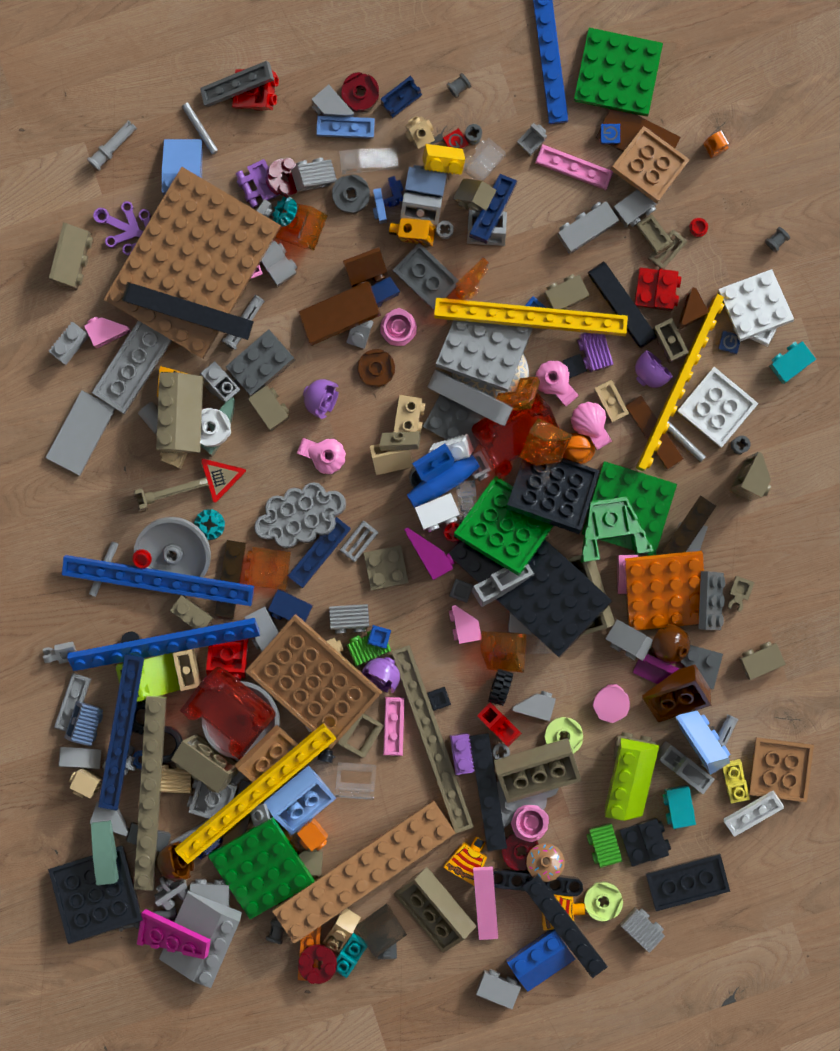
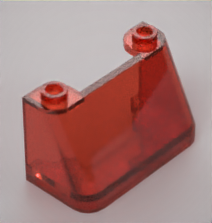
M530 392L508 404L513 409L505 426L486 417L472 426L471 430L498 479L510 473L512 470L511 461L523 455L527 445L535 448L543 443L548 448H554L565 441L550 406L537 392Z
M221 667L214 668L202 680L180 710L190 720H198L200 717H203L231 740L228 744V749L239 760L276 716L271 706Z

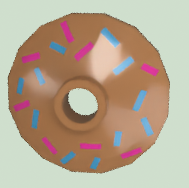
M546 843L532 848L526 861L528 872L532 877L538 873L544 882L557 879L561 875L565 864L562 852L556 846ZM544 858L549 859L550 863L548 865L543 863Z

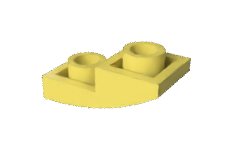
M741 760L730 761L729 764L722 767L730 803L750 800Z

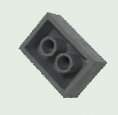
M268 329L232 360L226 368L248 394L252 396L295 361V358Z

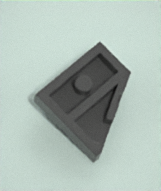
M690 645L688 654L680 662L685 667L695 664L710 689L714 690L723 654Z

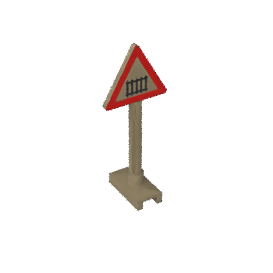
M201 459L205 478L154 493L152 491L144 493L142 488L134 490V497H137L139 504L138 511H146L147 504L154 503L155 500L204 486L209 487L212 500L216 503L246 472V469Z

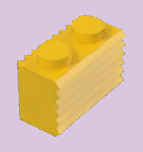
M425 144L422 160L426 171L432 170L433 172L440 171L441 173L447 172L448 174L455 173V175H461L465 156L463 149Z

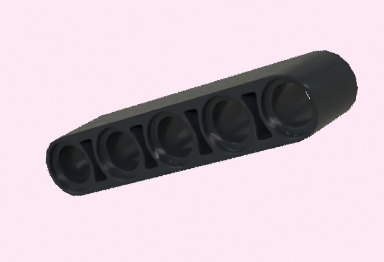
M604 261L588 271L590 279L616 315L628 316L627 331L639 348H643L657 338L649 323Z
M493 869V875L499 873L503 876L501 882H494L495 888L525 891L522 885L532 878L528 871ZM560 875L555 879L560 881V886L557 889H552L550 882H544L553 894L578 896L583 892V884L578 877ZM513 876H520L522 878L521 883L518 885L512 884L511 879ZM578 882L579 888L576 891H571L569 889L570 883Z

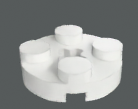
M213 408L202 410L201 444L206 447H216L227 440L231 434V424L225 413ZM209 423L216 425L213 432L207 431Z

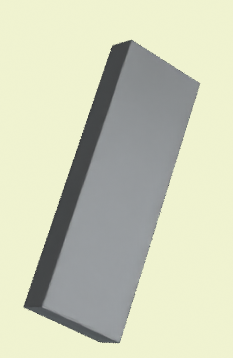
M72 673L54 728L67 731L76 701L84 703L91 678Z

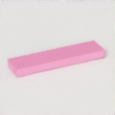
M543 144L535 162L538 165L604 190L607 189L613 174L611 170Z
M493 867L473 868L479 940L498 939Z

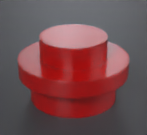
M695 218L689 225V231L695 237H702L708 231V223L702 218Z
M139 549L133 554L132 560L136 567L147 568L152 562V556L147 550Z

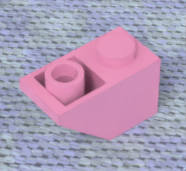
M456 605L452 606V610H449L450 621L455 622L456 629H452L454 641L458 640L459 644L482 640L478 620Z

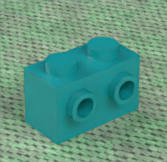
M795 341L786 348L788 350L786 354L782 356L779 353L771 359L773 363L769 367L782 384L816 360L803 341L799 344Z
M684 785L664 789L665 794H662L664 806L667 805L669 812L666 813L667 824H671L673 829L696 825L690 787Z

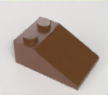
M695 664L675 671L642 695V699L658 723L680 714L712 706L711 689Z

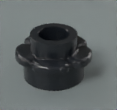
M324 749L318 754L317 760L332 763L333 758H336V756L332 755L333 751Z

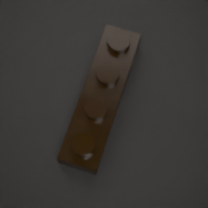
M700 495L660 555L686 552L716 508V505Z
M227 540L221 581L240 583L246 543ZM217 601L214 616L234 619L236 604Z

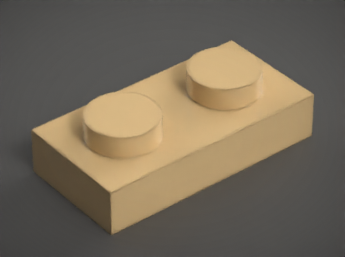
M612 380L594 388L611 423L629 414Z

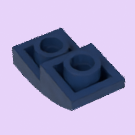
M391 277L371 286L378 307H381L383 302L399 296L400 293Z

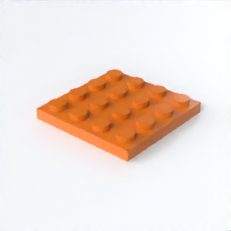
M692 551L625 558L628 625L636 630L666 628L669 627L667 626L668 624H675L677 626L699 624L701 571H704L703 552Z

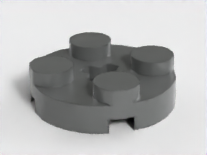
M358 175L340 177L332 189L333 201L336 207L345 213H358L367 206L370 200V189L367 182ZM347 190H355L354 194L356 195V197H351L350 199L347 198Z

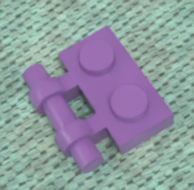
M265 159L248 166L250 174L247 176L244 175L243 171L236 173L237 183L239 187H242L245 199L252 208L259 205L256 200L259 196L262 197L263 201L264 199L268 201L279 196L271 192L266 184L265 177L267 176L268 166ZM251 181H254L257 190L253 192L249 186Z

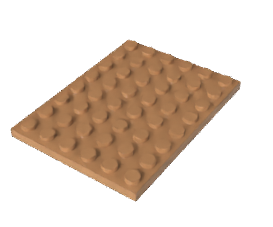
M181 167L104 300L204 359L219 331L122 301L127 282L230 314L279 232L281 225L184 167Z

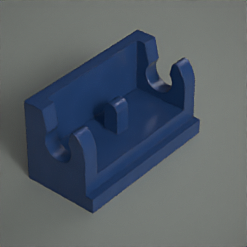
M411 75L380 99L381 105L392 118L422 96L420 87L416 86Z

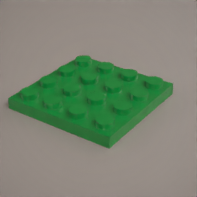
M589 28L574 102L648 117L663 43Z
M604 461L591 502L627 497L638 518L637 521L641 529H644L647 535L646 538L654 549L652 552L642 554L653 556L656 555L677 484ZM586 520L581 535H584ZM632 535L599 539L634 551Z
M495 476L454 532V537L520 576L554 526L506 509L513 486Z
M274 817L208 855L249 919L256 917L315 882Z

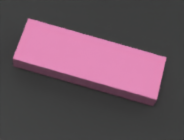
M385 697L383 755L403 756L404 698Z

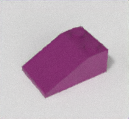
M404 529L432 580L453 569L454 561L449 553L445 555L444 551L411 529Z

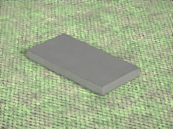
M81 390L46 458L81 476L116 408Z

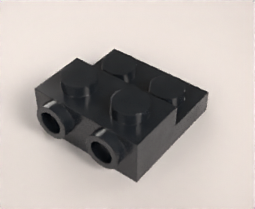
M656 817L619 829L632 867L669 856L668 851L671 850L668 839L664 840L662 832H665L662 821H658Z

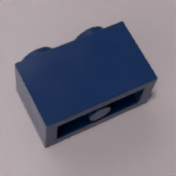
M278 589L268 611L272 612L271 616L279 620L283 617L290 621L296 614L306 623L314 605Z

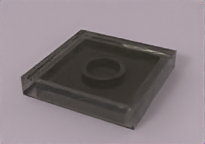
M387 903L356 926L375 958L407 935Z

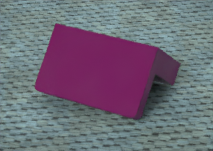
M647 654L643 661L638 659L633 673L659 684L679 668Z

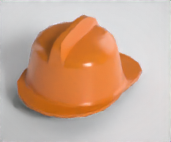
M564 433L552 439L549 451L551 454L582 464L592 459L595 453V446L589 436L578 433Z

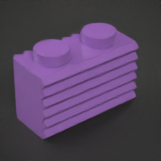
M580 334V339L577 340L580 351H584L585 358H583L586 369L589 368L590 372H594L613 365L604 334Z
M468 733L450 735L456 775L473 773L475 771L473 768V757H471L470 735Z

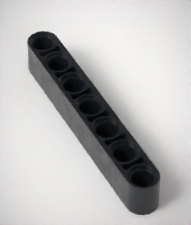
M127 282L122 297L124 302L246 340L249 339L254 321L130 282Z

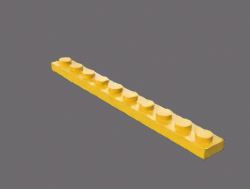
M719 294L715 295L710 303L709 313L704 317L689 353L684 360L637 463L636 469L640 471L651 467L654 460L652 455L654 451H658L662 443L659 439L662 433L665 434L670 424L667 423L669 417L674 416L677 410L675 404L684 395L685 389L683 387L685 382L690 381L693 375L691 369L700 360L701 347L705 348L709 340L706 336L709 330L712 331L717 321L714 320L716 314H720L724 307V303H722L724 297Z
M436 298L434 318L615 336H626L628 316L446 298Z
M324 723L181 842L175 848L176 853L189 864L336 740L335 735Z

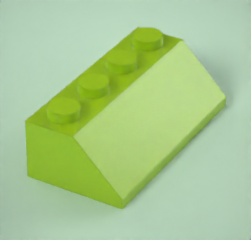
M624 738L620 739L605 804V817L625 821L643 816L659 745Z

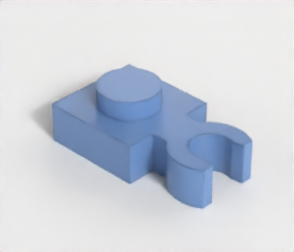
M381 188L373 189L376 208H373L374 218L379 219V224L387 223Z

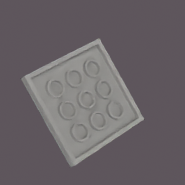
M453 320L436 362V367L508 392L533 328Z

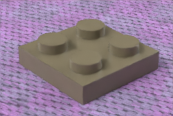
M401 545L364 553L371 590L409 583Z

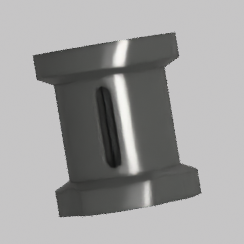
M463 73L459 74L460 77L452 83L448 82L446 84L455 98L459 97L458 94L466 88L470 89L472 87Z
M471 124L466 128L465 139L471 145L478 144L482 138V129L477 124ZM471 131L475 134L477 133L476 138H473L472 135L470 136Z
M778 227L776 232L765 240V243L771 250L778 252L779 247L785 241H788L790 236L783 228Z
M738 436L731 442V449L736 454L748 451L751 446L750 440L746 436ZM740 440H742V444H745V447L741 448V450L736 445Z

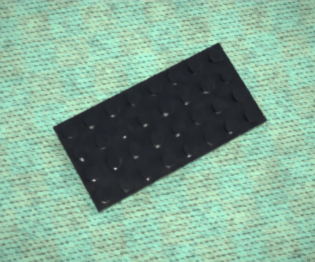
M544 540L528 563L534 575L496 600L560 658L613 601L548 541ZM462 541L449 552L451 558L478 583L490 578L492 574L504 568Z

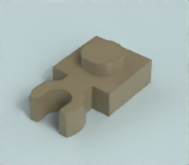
M735 576L729 592L734 598L728 602V608L731 609L732 604L736 602L739 605L737 611L741 612L743 609L742 600L749 599L754 582Z

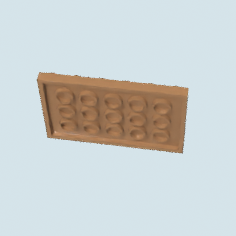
M296 614L245 671L312 732L324 723L336 737V740L329 745L331 749L382 693L377 686Z

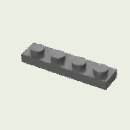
M264 61L200 88L204 106H213L274 81L270 63Z

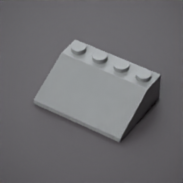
M187 891L175 923L211 939L209 955L205 959L183 955L182 952L178 951L174 953L168 952L167 949L163 948L159 959L191 981L211 988L238 927L242 912Z

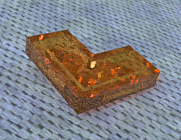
M538 376L520 378L515 392L498 393L496 399L513 407L512 411L531 409L540 380Z

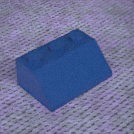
M555 929L548 930L506 959L507 964L527 992L576 960Z

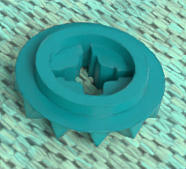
M283 197L281 201H277V206L273 207L275 209L272 213L273 221L281 225V227L289 225L297 212L296 201L290 197Z
M208 509L203 510L197 515L194 525L204 533L207 540H213L223 533L225 521L219 512ZM211 516L212 523L218 526L211 527L208 533L207 526L201 523L208 522Z

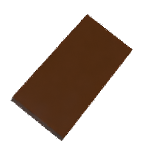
M610 109L603 124H620V144L608 145L622 152L625 151L643 126L673 148H676L681 138L636 114ZM600 128V130H599V132H598V134H597V136H596V139H598V140H600V141H601V128Z
M369 281L299 311L311 346L381 316Z

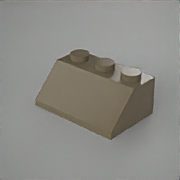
M63 222L49 279L54 284L76 290L78 285H82L84 277L82 270L88 263L87 250L88 248L91 249L93 238L89 231Z
M199 734L183 740L171 759L178 768L186 770L191 774L192 778L203 782L210 791L217 793L224 790L239 772L235 767L237 761L219 753Z

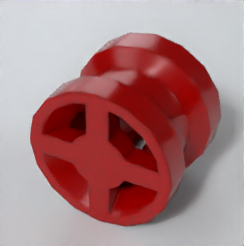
M452 522L444 528V537L448 541L456 542L459 540L454 537V532L459 527V524Z

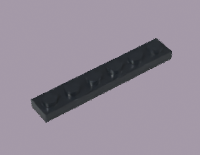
M489 733L470 736L487 849L488 851L507 849Z
M538 873L522 885L592 979L608 967Z

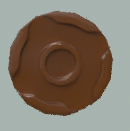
M372 349L361 356L357 371L360 379L365 384L371 387H381L387 385L392 380L395 374V363L386 351Z

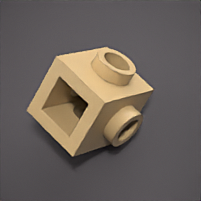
M422 116L411 118L408 121L409 123L405 125L407 139L409 142L413 141V144L418 149L425 146V144L435 141L431 132L434 130L432 124Z

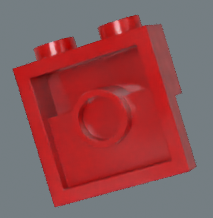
M235 69V73L245 69ZM272 71L274 81L233 97L232 107L235 109H254L256 111L273 110V105L277 104V96L274 94L275 87L279 84L276 72Z
M640 267L634 304L637 307L672 311L674 306H678L679 295H676V287L680 288L682 278L678 276L679 271Z
M249 638L209 646L206 665L207 675L215 680L221 679L222 676L229 677L233 681H240L241 678H245Z

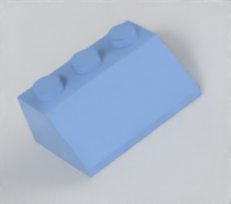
M693 711L676 716L680 730L710 775L730 763L728 749L725 745L721 747L718 742L720 740L715 730L711 731L707 725L710 723L704 714L700 715L698 711Z
M308 765L269 797L264 804L267 805L271 815L293 835L333 802L336 797Z

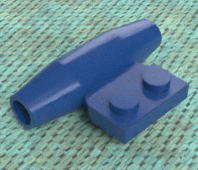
M444 443L412 463L418 476L423 481L407 494V497L414 508L435 500L463 483L480 466L473 455L454 461L448 446Z

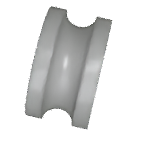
M441 221L436 228L437 235L441 239L450 238L453 234V225L449 221ZM448 226L450 228L448 229L450 231L449 234H441L440 231L442 229L440 227Z
M499 743L493 747L492 753L495 759L509 756L510 750L505 744ZM499 747H503V750L506 749L507 751L503 754V757H499V754L496 755Z

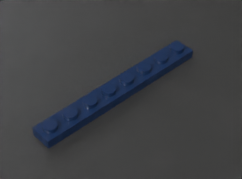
M125 654L98 804L100 808L118 810L145 657Z

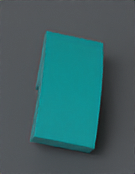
M353 933L337 956L336 972L347 978L368 947L369 942Z

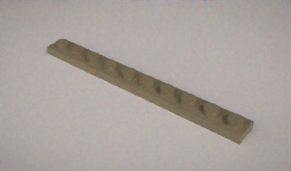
M408 645L394 650L392 654L400 672L403 686L454 831L459 833L473 828V823L411 647Z
M146 696L134 878L135 890L153 891L155 885L167 697Z

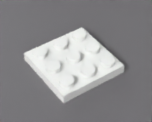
M772 269L718 289L719 295L724 297L722 302L739 341L794 322V317Z
M713 367L677 412L722 448L758 403L718 369Z

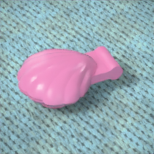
M548 361L540 365L536 371L535 378L539 391L544 392V394H555L565 406H568L579 396L568 383L569 372L566 365L560 361Z
M586 402L578 405L573 411L571 417L572 427L578 434L589 436L596 449L599 450L612 442L604 429L606 413L599 404Z
M302 438L297 454L312 459L316 470L323 474H333L340 470L341 466L345 463L346 453L343 445L335 439H325L316 443Z

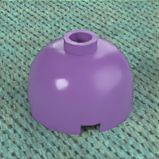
M647 350L638 358L635 364V371L638 375L636 379L642 386L648 385L651 388L662 387L673 376L666 367L662 366L661 361Z
M326 379L312 382L303 392L306 409L316 417L326 418L327 416L324 414L327 411L331 412L336 404L339 392L335 390L338 385Z
M388 657L370 660L361 672L384 692H388L391 689V693H394L400 681V672L394 665L395 661Z

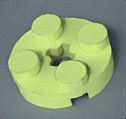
M567 717L552 720L545 731L546 744L559 741L561 737L559 733L567 731L569 733L567 737L569 738L573 753L578 751L583 742L581 726L575 720Z
M595 882L588 888L584 896L585 909L595 920H611L618 916L622 910L623 900L621 893L615 885L609 882ZM606 896L608 904H604L602 907L598 899Z

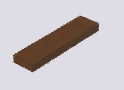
M639 396L627 404L626 408L648 440L657 422V418L643 397ZM662 433L659 439L662 443L656 454L668 470L684 458L668 434Z

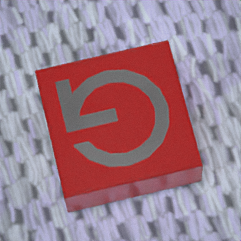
M459 128L443 137L447 147L464 149L469 145Z

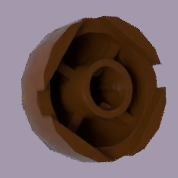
M668 624L667 626L669 627L661 628L654 636L652 641L653 655L665 663L674 664L683 660L688 654L690 639L687 633L675 624Z
M180 841L163 847L157 859V868L165 879L174 882L190 878V872L194 870V860L187 864L175 851V848L181 843Z

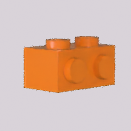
M314 817L297 832L301 838L299 842L306 850L309 848L311 851L314 849L319 851L327 844L328 834Z

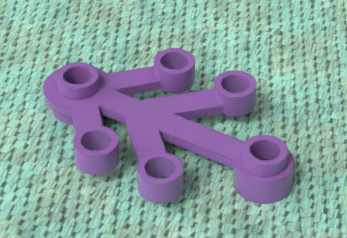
M125 201L121 205L129 224L109 216L108 211L104 208H98L94 211L93 217L97 223H108L125 231L116 236H108L105 239V243L109 248H114L117 246V243L134 237L140 238L143 233L138 227L133 213L134 207L129 201ZM127 204L131 205L128 211L124 210V206ZM142 209L139 212V218L144 222L145 228L150 221L151 214L148 210ZM144 212L148 213V217L145 219L141 217ZM105 214V219L100 220L99 215ZM109 239L115 240L113 245L108 244ZM134 243V244H132V245H131V244H125V245L123 246V248H122L123 253H124L125 255L129 256V255L131 254V252H130V253H126V252H125L126 247H132V250H133V248L135 247L136 243Z

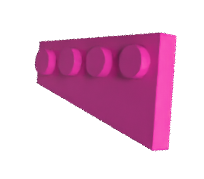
M147 909L141 913L143 921L140 922L137 945L143 946L146 944L150 945V948L155 949L159 947L165 948L168 952L174 953L178 951L182 952L183 955L200 959L208 957L211 939Z

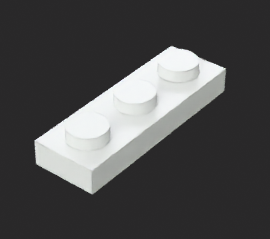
M771 791L724 818V823L735 837L784 809V806L775 792Z

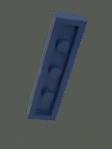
M499 174L493 186L496 192L487 210H481L470 232V238L485 244L488 243L517 185V180Z
M338 517L335 518L336 525L334 530L328 535H321L288 575L289 578L302 588H304L351 530Z

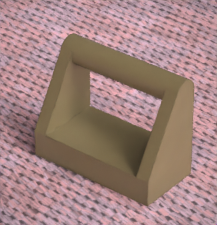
M363 713L338 741V744L365 758L384 725ZM364 718L375 724V727L359 751L347 742L360 720Z

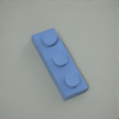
M317 116V136L374 139L375 118Z

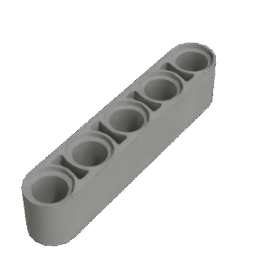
M437 369L434 370L427 386L435 392L504 426L513 407Z

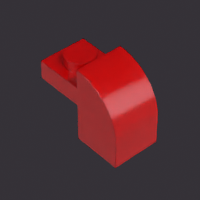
M491 702L477 715L508 747L522 734Z

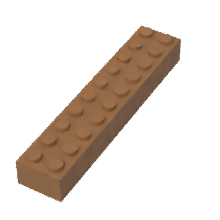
M431 800L321 875L314 883L272 909V912L295 944L455 834V831L435 801Z

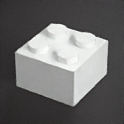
M451 493L415 508L423 530L428 529V532L439 529V524L445 522L448 525L449 523L456 522V517L460 515Z

